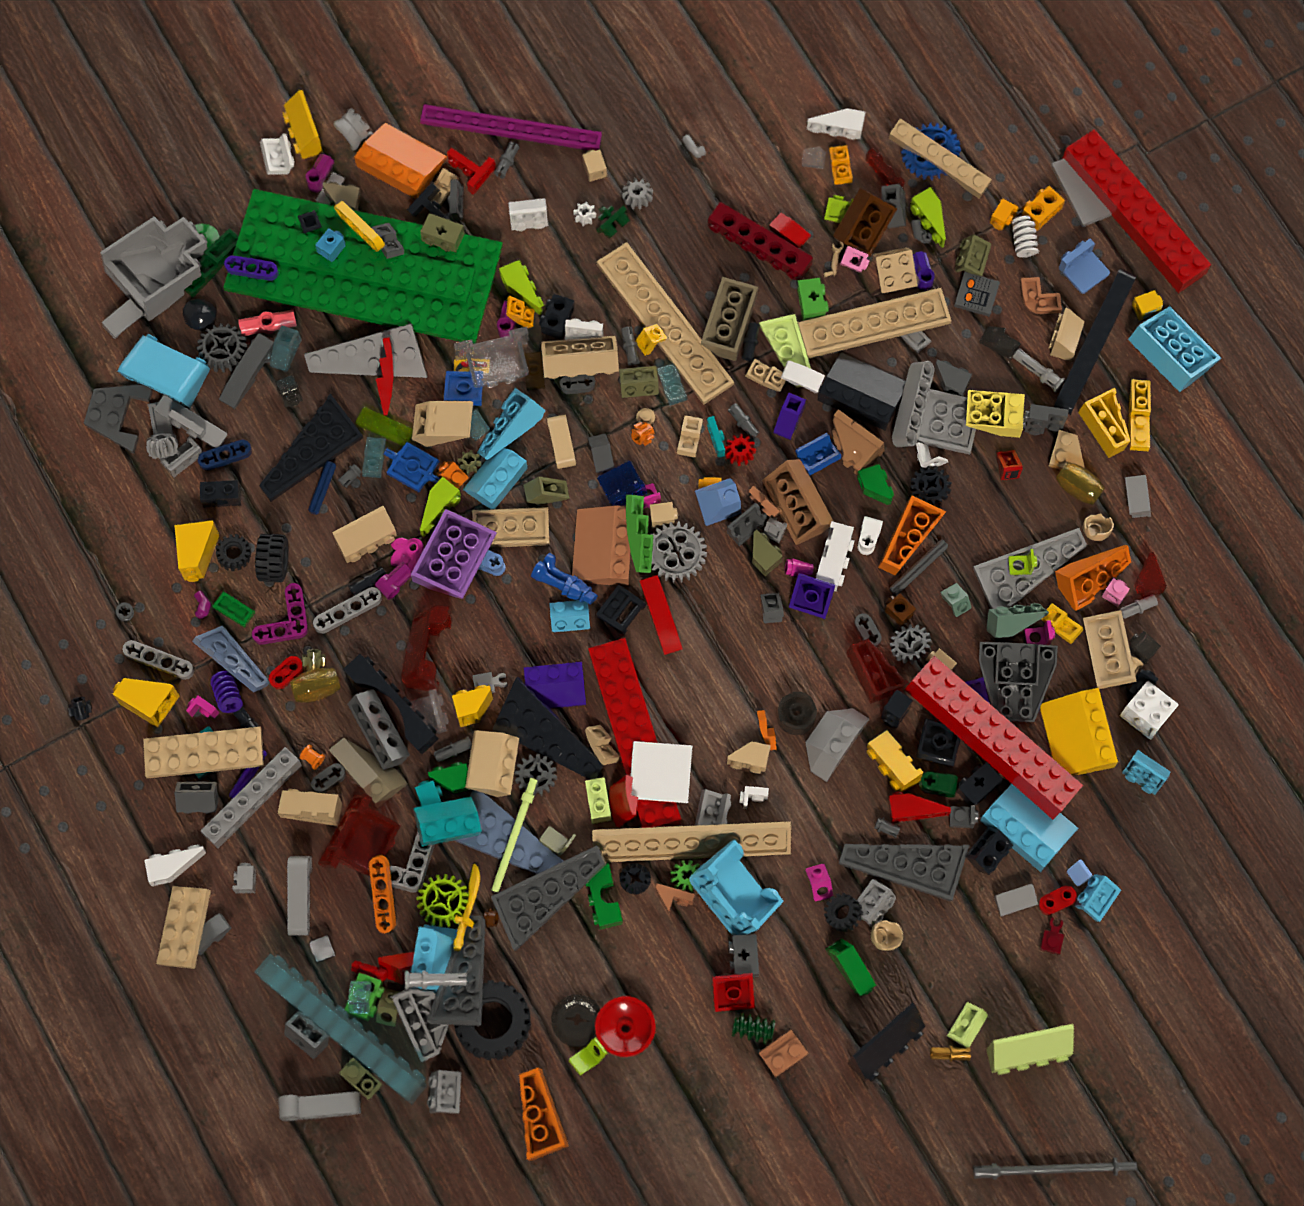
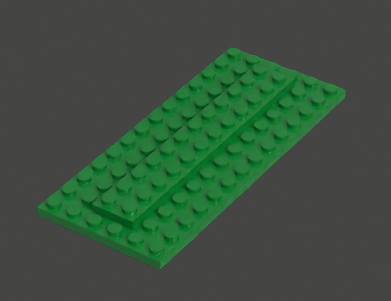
M253 189L233 255L273 262L276 264L279 274L275 280L268 281L227 273L223 286L224 291L394 328L412 323L414 332L476 345L503 248V242L464 234L456 252L445 251L439 246L428 245L422 241L420 231L423 225L353 210L371 228L389 223L396 231V238L403 246L404 254L387 259L381 249L376 252L336 213L334 206ZM315 210L322 228L304 234L298 221V216ZM328 228L332 231L340 232L344 236L346 245L333 262L318 254L315 246ZM236 262L230 264L231 268L238 266ZM250 264L247 266L246 270L248 272H254L257 266L255 264ZM270 268V269H269L268 271H266V272H267V274H270V272H274V271L272 270V268Z

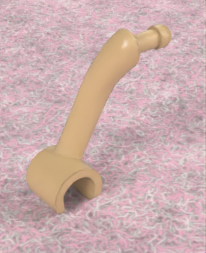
M840 242V248H836L833 243L832 271L825 272L824 277L836 275L838 257L842 253L844 246L842 242Z

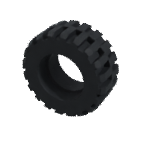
M489 980L488 983H483L482 1005L497 1002L509 1010L511 1025L507 1033L497 1039H487L477 1033L474 1025H454V1030L460 1043L475 1057H481L489 1061L491 1059L502 1060L505 1056H512L513 1052L517 1049L520 1050L523 1042L527 1040L529 1030L531 1029V1015L527 1002L516 988L511 985L508 986L502 981L496 983L494 980Z

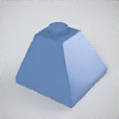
M731 478L695 490L705 526L741 514V500L736 484Z

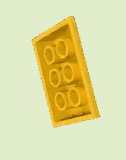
M1099 688L1080 691L1041 704L1040 712L1052 758L1067 772L1075 776L1116 766L1118 760Z

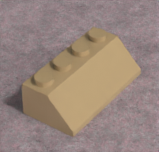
M616 336L541 342L544 378L555 379L559 376L576 377L582 374L592 376L596 373L613 374L614 372H619Z

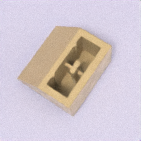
M1065 308L1063 314H1059L1049 348L1052 349L1051 356L1072 362L1084 321L1068 308Z

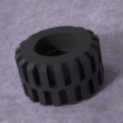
M260 534L255 553V572L258 581L280 583L284 581L287 574L289 554L288 540L285 535Z

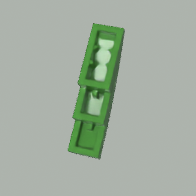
M626 495L627 535L636 572L651 573L653 535L648 534L649 516L643 515L644 496Z

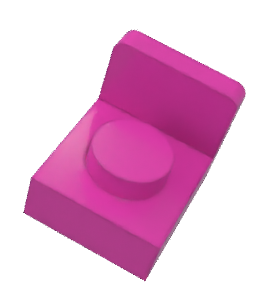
M200 696L191 699L187 705L186 711L192 717L198 709L207 718L211 716L215 719L219 714V711Z

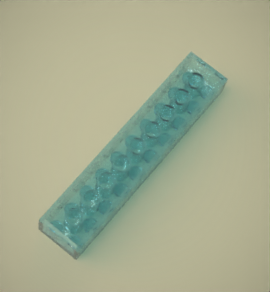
M270 953L255 971L256 975L412 1105L427 1087L424 1082L426 1080L424 1075L416 1069L414 1071L410 1070L411 1066L401 1056L396 1058L394 1056L395 1053L388 1045L384 1043L381 1046L377 1036L371 1031L367 1033L363 1031L365 1028L354 1017L350 1020L348 1018L349 1015L341 1006L334 1007V1002L324 992L320 995L318 993L319 990L309 980L304 982V977L293 967L291 969L287 968L289 965L278 954L274 957Z

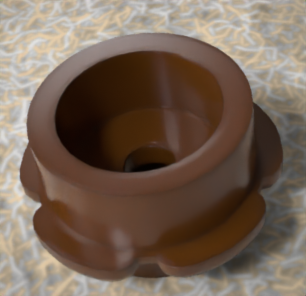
M492 908L489 909V912H485L483 917L488 928L491 926L496 927L499 921L498 912L493 911Z

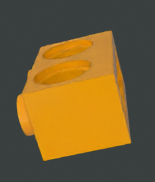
M1048 186L1045 190L1041 189L1032 202L1028 201L1023 206L1022 216L1031 217L1030 221L1035 222L1033 228L1038 231L1063 208L1065 200ZM1044 200H1050L1052 203H1046ZM1036 211L1039 215H1034L1032 212Z

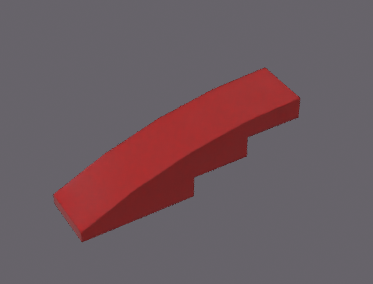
M390 337L382 339L386 357L379 359L383 377L376 378L384 416L388 415L394 378Z
M658 575L639 580L663 654L666 655L682 650L683 648Z

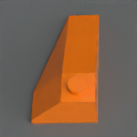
M1128 545L1078 560L1055 571L1058 588L1073 610L1077 611L1090 604L1095 599L1094 596L1100 590H1104L1107 587L1106 584L1111 578L1117 577L1131 563Z

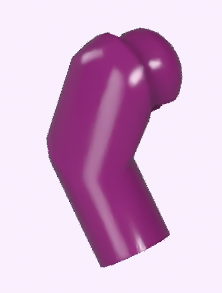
M202 590L194 594V597L199 602L195 616L198 619H203L209 614L211 603Z

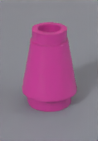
M791 558V560H786L784 572L789 577L798 576L799 573L812 576L814 566L813 564Z

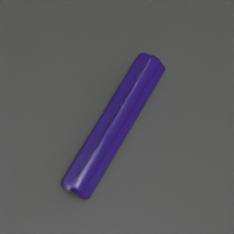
M263 750V759H264V758L266 757V755H267V753H266L265 750ZM259 767L244 769L229 794L231 799L252 780Z

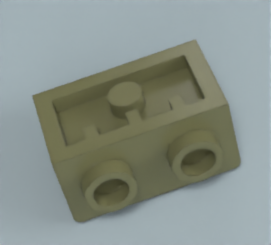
M973 234L961 242V251L955 262V271L960 272L964 270L968 273L982 276L991 243Z
M656 366L619 369L622 398L659 394Z

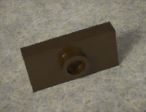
M523 353L526 389H545L542 353Z

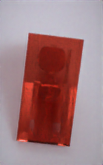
M1151 552L1147 557L1135 583V589L1138 594H1141L1142 599L1152 594L1163 593L1167 588L1154 552Z

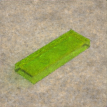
M363 407L355 422L356 425L402 446L406 442L409 443L413 434L412 428L366 407Z

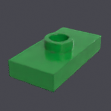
M224 591L212 606L215 610L243 628L246 627L255 614L253 609Z

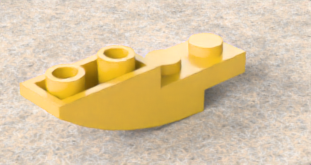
M1131 380L1128 422L1130 450L1149 451L1150 449L1149 416L1151 413L1150 381Z

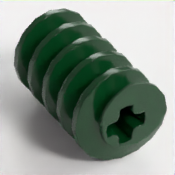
M741 1013L738 1018L735 1016L732 1037H735L737 1032H739L740 1039L747 1034L749 1041L755 1036L756 1042L761 1037L764 1044L769 1039L772 1042L775 1020L773 1019L768 1024L767 1018H764L762 1023H760L759 1016L752 1021L751 1014L744 1019V1014Z

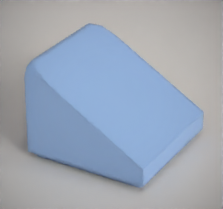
M1081 859L1067 870L1068 875L1076 886L1082 885L1092 876V873Z

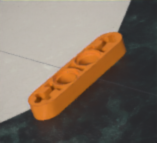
M378 855L369 862L375 922L377 929L381 933H388L396 926L390 865L385 856ZM379 861V863L383 864V867L379 868L375 863ZM379 879L384 880L386 883L384 890L379 889L377 886ZM380 899H385L388 902L387 909L380 907ZM385 919L386 922L390 923V925L387 928L386 925L382 924V922L385 921Z

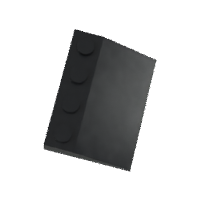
M841 352L819 391L818 401L886 431L902 398L906 381Z
M912 1002L851 1057L848 1065L863 1082H866L868 1079L870 1081L874 1080L880 1074L878 1070L882 1066L887 1068L895 1061L892 1057L897 1053L903 1054L909 1048L907 1044L911 1040L916 1042L924 1035L922 1031L926 1026L916 1005Z

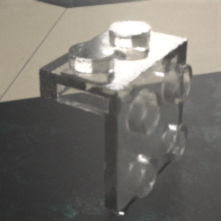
M436 689L429 690L430 696L410 701L413 704L410 708L414 712L418 710L425 717L422 721L426 725L430 723L438 731L436 734L447 731L446 724L449 723L447 713H442L441 706L444 705L442 694H437Z

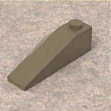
M345 738L329 749L331 754L344 767L346 772L377 809L408 784L394 767L383 770L374 755Z

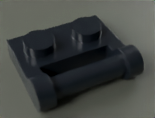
M618 585L596 616L613 627L621 635H625L628 631V626L640 610L646 607V603ZM630 602L634 603L635 606L621 624L618 623V618Z

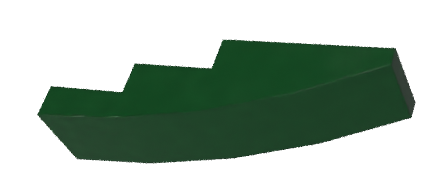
M230 228L204 251V256L199 260L201 276L184 289L190 296L194 297L224 266L225 259L233 255L239 236Z

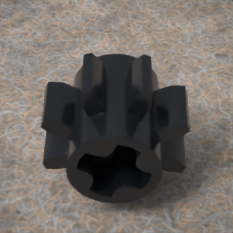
M85 697L72 699L71 704L68 705L69 708H67L69 716H74L75 720L78 721L87 719L93 709L91 701H86Z

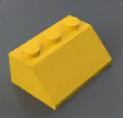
M300 90L284 104L285 112L282 114L285 123L289 122L291 126L288 128L291 139L295 138L296 143L293 145L296 154L300 153L303 160L322 154L323 151L303 91Z

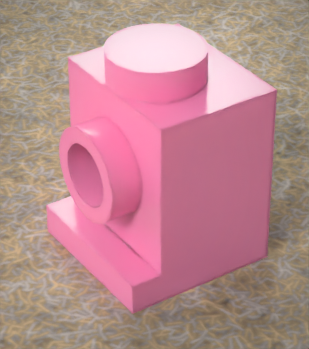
M847 246L839 264L860 273L862 269L866 270L870 260L867 259L868 254ZM853 257L858 259L857 264L852 263Z
M1113 578L1102 597L1116 607H1119L1130 588L1127 587L1125 582Z

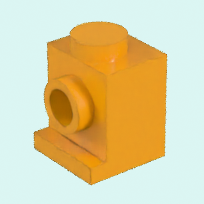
M1002 198L991 217L990 224L998 230H1003L1006 225L1009 226L1019 207Z

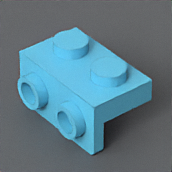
M578 600L550 603L552 632L590 629L588 603L585 601L582 603Z

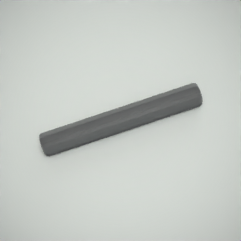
M942 539L935 544L890 587L891 593L897 596L948 548V544Z

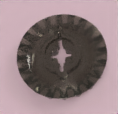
M572 994L564 997L553 1009L551 1016L553 1032L566 1045L573 1047L588 1045L592 1039L597 1038L595 1022L601 1008L589 996ZM576 1015H580V1019L584 1021L579 1022L577 1026L574 1021L569 1020L575 1018Z

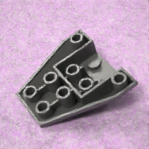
M1007 642L979 643V664L990 704L1009 721L1035 722L1057 666L1058 646Z

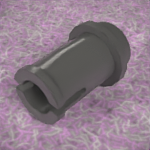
M355 464L349 466V470L338 481L341 482L340 484L343 487L347 488L357 477H360L362 471Z
M883 817L882 819H877L874 828L877 829V832L882 831L896 838L901 826L888 822Z

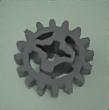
M909 624L908 629L902 626V631H895L896 637H891L892 643H890L892 654L896 656L897 661L902 660L904 664L910 661L911 665H913L914 660L920 663L921 657L927 658L926 652L932 651L930 646L933 643L930 633H927L925 628L920 630L919 625L912 628V625Z
M530 754L529 760L522 758L523 765L517 764V768L520 771H515V776H518L515 781L516 783H521L519 790L525 788L526 792L528 785L523 779L529 781L530 778L534 779L533 775H535L536 769L539 776L536 779L538 782L533 793L534 797L536 793L543 796L544 790L549 793V786L555 787V783L552 780H557V775L553 774L557 770L556 768H551L553 766L552 761L547 763L546 756L540 759L539 754L536 755V758H533ZM541 765L545 766V767L547 768L548 772H547V771H543V769L541 768Z

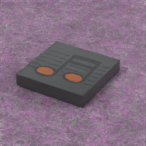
M964 272L954 307L990 317L1000 282Z

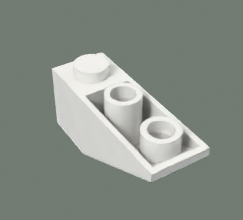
M844 109L809 118L807 130H811L814 133H828L831 136H844L852 140L860 139L865 112Z
M193 845L188 847V850L181 851L177 849L169 851L167 855L155 854L149 856L150 859L144 860L148 882L151 886L172 882L206 854L205 848L203 846L200 847V845Z

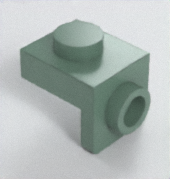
M957 583L940 592L942 598L952 608L955 617L972 608L968 594Z

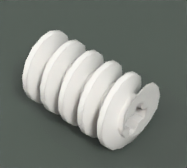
M1021 216L1012 220L1015 252L1018 257H1030L1039 252L1035 248L1038 246V243L1035 242L1037 236L1034 235L1036 229L1033 228L1035 222L1030 221L1031 217Z

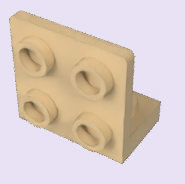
M906 247L872 254V261L877 265L882 293L917 286L911 249Z

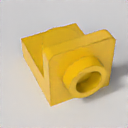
M655 324L643 328L635 342H637L638 347L646 356L651 354L657 343L665 341L667 337L659 325Z

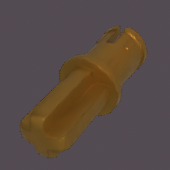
M949 1046V1048L932 1047L930 1049V1058L949 1060V1062L953 1060L970 1061L971 1053L969 1052H971V1049L953 1048L952 1046Z

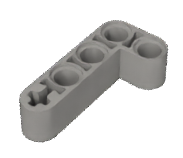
M418 832L407 868L390 867V874H399L397 880L391 881L392 887L413 893L418 892L423 885L435 846L433 844L425 849L420 848ZM417 859L424 861L421 867L414 866V862ZM416 878L418 883L415 886H409V879Z
M290 856L288 858V935H309L311 856Z
M359 1092L297 1097L296 1095L278 1097L279 1118L282 1121L361 1114Z

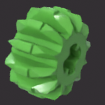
M681 860L682 867L675 864L674 868L677 871H671V875L674 876L671 879V883H677L675 889L682 887V891H686V888H688L689 892L693 893V886L688 878L684 880L683 878L684 874L688 875L690 873L692 875L700 865L697 863L692 866V860H689L688 865H686L685 861Z

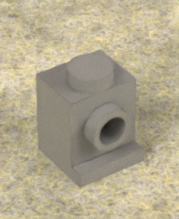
M239 863L237 872H234V884H237L233 885L235 893H255L256 869L250 863Z

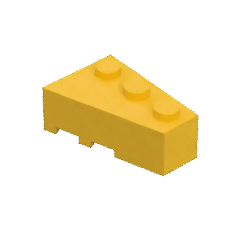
M1115 388L1085 402L1078 412L1108 458L1124 451L1130 443L1125 420L1122 419L1120 412L1121 406L1118 404L1115 395Z
M887 730L868 743L867 754L872 760L875 759L877 761L880 772L884 776H888L891 780L889 783L895 791L904 793L920 782L923 771L920 768L918 770L914 768L911 764L912 758L909 755L906 757L901 750L902 747Z

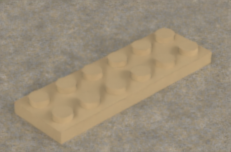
M261 727L143 739L146 778L264 766Z

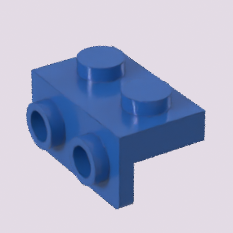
M828 433L801 446L795 451L797 459H801L809 476L842 458L841 453L831 443Z

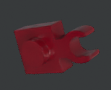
M1051 918L1049 921L1050 931L1044 930L1040 951L1060 955L1064 934H1060L1059 930L1063 926V920H1060L1059 926L1056 927L1053 925L1054 918Z

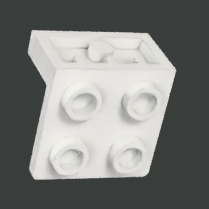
M1147 681L1125 707L1120 716L1151 740L1178 707V703Z

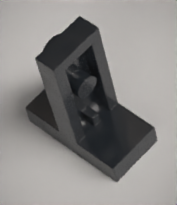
M433 183L407 209L416 217L426 207L433 215L450 221L455 220L448 212L444 214L440 210L442 207L435 200L431 202L441 191Z

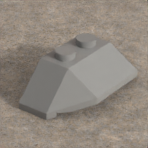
M853 708L827 711L805 742L810 772L827 782L869 721V718Z
M409 988L392 996V1000L420 1061L423 1062L440 1053L448 1025L431 1024L427 1020L436 997L434 991Z

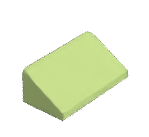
M967 1002L947 1037L963 1047L969 1048L987 1019V1013L983 1009Z

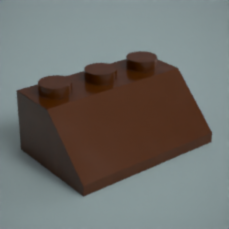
M860 188L833 237L847 246L868 254L870 257L897 208Z

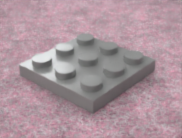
M930 389L916 443L920 442L929 446L970 455L976 429L966 426L967 397Z

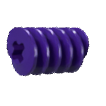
M220 671L214 674L210 684L219 710L224 713L238 711L242 707L243 702L235 678L228 671Z

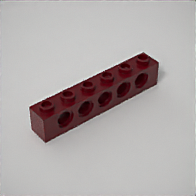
M719 202L708 218V227L714 233L722 234L729 242L737 243L744 251L752 252L759 260L767 261L774 269L782 270L793 280H802L812 266V256L722 202ZM731 223L732 226H726L724 224ZM746 232L748 235L743 236L740 233ZM761 241L763 244L757 245L755 242ZM776 250V251H778L779 253H778V254H772L771 251ZM787 260H793L794 263L790 264V263H787L786 261H787Z

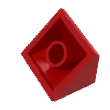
M753 973L712 977L715 1012L755 1008Z

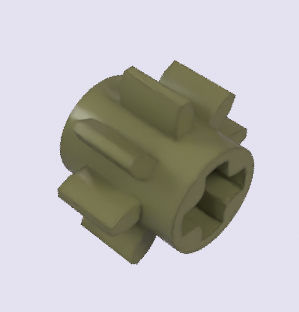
M472 450L468 453L462 452L463 457L458 458V463L462 464L460 469L462 471L465 469L467 475L473 471L477 473V466H482L481 461H478L480 458L479 454L474 455Z
M309 649L307 650V655H302V666H306L307 671H320L321 666H325L326 657L324 654L321 655V650Z

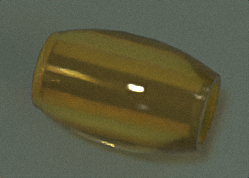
M1067 462L1055 478L1068 494L1090 505L1095 503L1105 489L1093 473L1071 462Z
M335 668L313 669L298 675L290 681L295 701L301 703L325 699L341 689Z

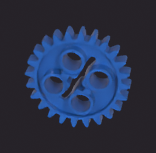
M929 123L928 128L922 124L921 130L915 127V129L936 143L943 141L944 143L939 145L960 158V141L957 140V135L952 133V129L946 131V125L940 128L939 123L935 127H932V123ZM906 149L901 150L906 169L910 168L911 174L916 171L917 178L921 174L924 180L927 175L930 176L931 180H933L934 175L940 179L941 173L947 176L944 171L929 161L919 162L922 159L919 155Z

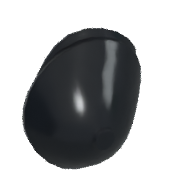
M193 299L184 306L183 317L185 323L190 328L205 331L206 328L209 329L214 325L217 311L210 302L203 299Z

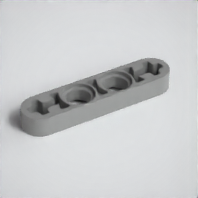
M375 587L368 588L317 615L313 620L315 630L318 633H327L379 605L382 601L380 590ZM371 593L377 595L376 600L369 599ZM363 597L365 598V600H367L366 602H367L368 605H366V606H365L364 601H363V599H362ZM358 601L362 605L359 610H352L351 604ZM341 610L345 614L342 619H335L334 613ZM329 615L331 616V619L334 622L332 624L328 618ZM320 620H322L323 622H326L324 628H322L321 626H319V625H320V624H319V621H320Z
M133 640L127 641L123 645V653L128 659L185 680L191 678L194 674V668L187 660ZM134 646L137 651L141 652L140 658H138L139 654L136 652L130 654L128 648ZM153 652L155 654L154 659L146 661L144 659L146 653ZM165 659L172 660V665L169 668L162 667V662ZM176 665H178L181 668H185L187 666L189 672H184V674H182V671L176 668Z

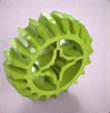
M438 874L436 875V881H433L431 877L429 878L430 885L425 882L423 883L425 890H418L423 896L416 898L417 901L422 902L417 905V908L423 909L420 911V915H426L424 919L426 922L432 919V926H435L437 921H439L440 928L443 927V922H446L447 927H451L450 921H454L456 915L458 917L463 916L461 911L464 912L466 909L464 905L469 901L465 899L468 898L469 893L465 892L467 890L466 885L461 886L462 881L460 879L455 882V876H452L448 880L447 874H444L443 879H441ZM448 886L455 890L453 892H443L439 887ZM434 890L436 898L431 902V905L427 906L428 897ZM439 893L444 899L448 898L446 900L448 908L440 901ZM459 895V904L453 911L451 903ZM443 909L448 915H436L431 911Z

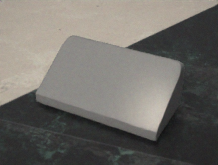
M1033 884L1007 891L994 897L1000 917L1038 905Z

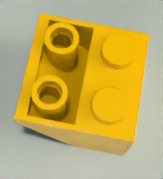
M479 685L474 688L475 690H460L455 693L456 695H452L460 727L480 722L493 700L490 685Z

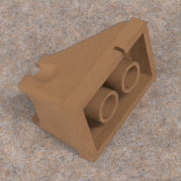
M837 410L833 418L834 429L832 430V437L837 450L842 451L843 465L847 468L853 466L855 469L854 473L857 475L859 470L868 468L878 456L883 454L885 451L884 442L858 423H853L850 417Z

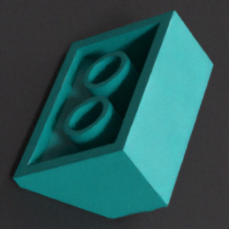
M472 797L413 808L421 847L479 836L482 832L478 812Z

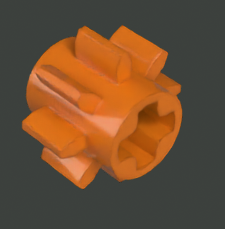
M641 422L635 424L634 429L631 430L632 440L636 444H644L646 446L654 438V429L646 422L644 424Z

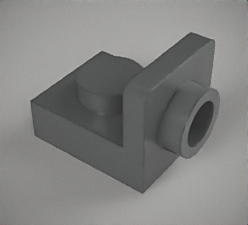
M975 805L970 807L950 806L949 827L973 828L975 822L978 823V811H975Z

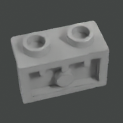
M872 879L857 899L862 906L860 910L863 911V915L859 916L873 928V925L882 921L884 914L894 905L896 896L891 889Z
M440 1070L432 1072L428 1080L430 1087V1096L427 1101L429 1113L458 1114L460 1110L461 1072Z

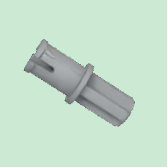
M1154 594L1141 600L1136 599L1134 603L1120 608L1122 617L1126 619L1137 613L1142 614L1144 610L1157 606L1158 601Z

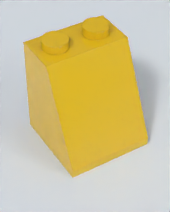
M213 520L175 525L178 569L185 581L196 582L204 578L219 538V532Z
M123 678L113 689V696L120 705L157 728L180 697L171 684Z

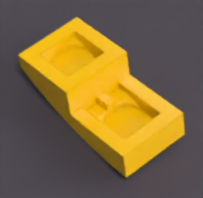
M1052 603L1046 609L1049 611V614L1041 620L1044 623L1047 620H1051V627H1054L1055 633L1072 644L1083 631V627L1070 619L1066 612Z

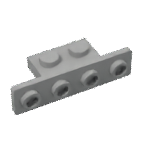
M163 395L155 407V411L170 420L173 426L178 429L180 427L185 429L189 436L195 439L198 437L214 448L220 447L227 437L226 432L166 395Z

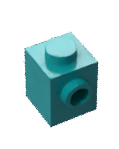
M429 780L420 782L415 787L422 806L441 803L440 797L443 794L440 786H435L434 781L429 782Z

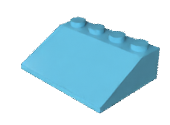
M1170 306L1140 324L1128 339L1179 392L1190 386L1221 359Z
M1013 784L992 804L980 820L986 827L1000 830L1013 844L1012 849L1040 872L1078 830V827L1061 813L1054 819L1050 818Z

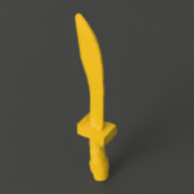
M476 864L472 866L469 880V902L466 904L463 916L458 917L456 915L454 919L459 925L453 942V950L461 951L463 947L466 927L473 928L474 922L469 917L480 884V871Z

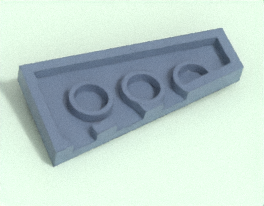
M223 626L198 635L192 641L252 692L265 688L270 683Z

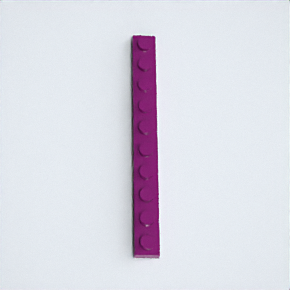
M431 105L423 106L420 120L421 124L590 151L599 150L602 139V132Z

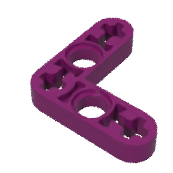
M291 583L285 589L289 621L255 627L252 631V637L257 644L263 645L299 639L307 635L308 623L304 595L299 584ZM292 589L297 591V601H294L292 594H289L292 592ZM293 607H301L302 612L299 615H293L291 613ZM296 620L300 621V625L303 628L300 633L294 630L297 628ZM282 627L285 629V634L283 636H276L275 630ZM269 629H271V634H272V636H273L272 638H270V636H269V634H268V633H269V631H268ZM260 631H263L264 634H267L263 635V639H259V637L256 636L259 635Z

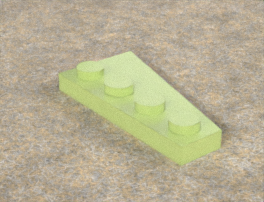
M795 314L759 322L762 332L784 368L787 361H792L811 369Z

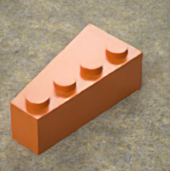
M911 496L905 505L878 568L896 575L946 511Z
M536 1068L520 1074L527 1160L532 1161L569 1147L542 1069Z

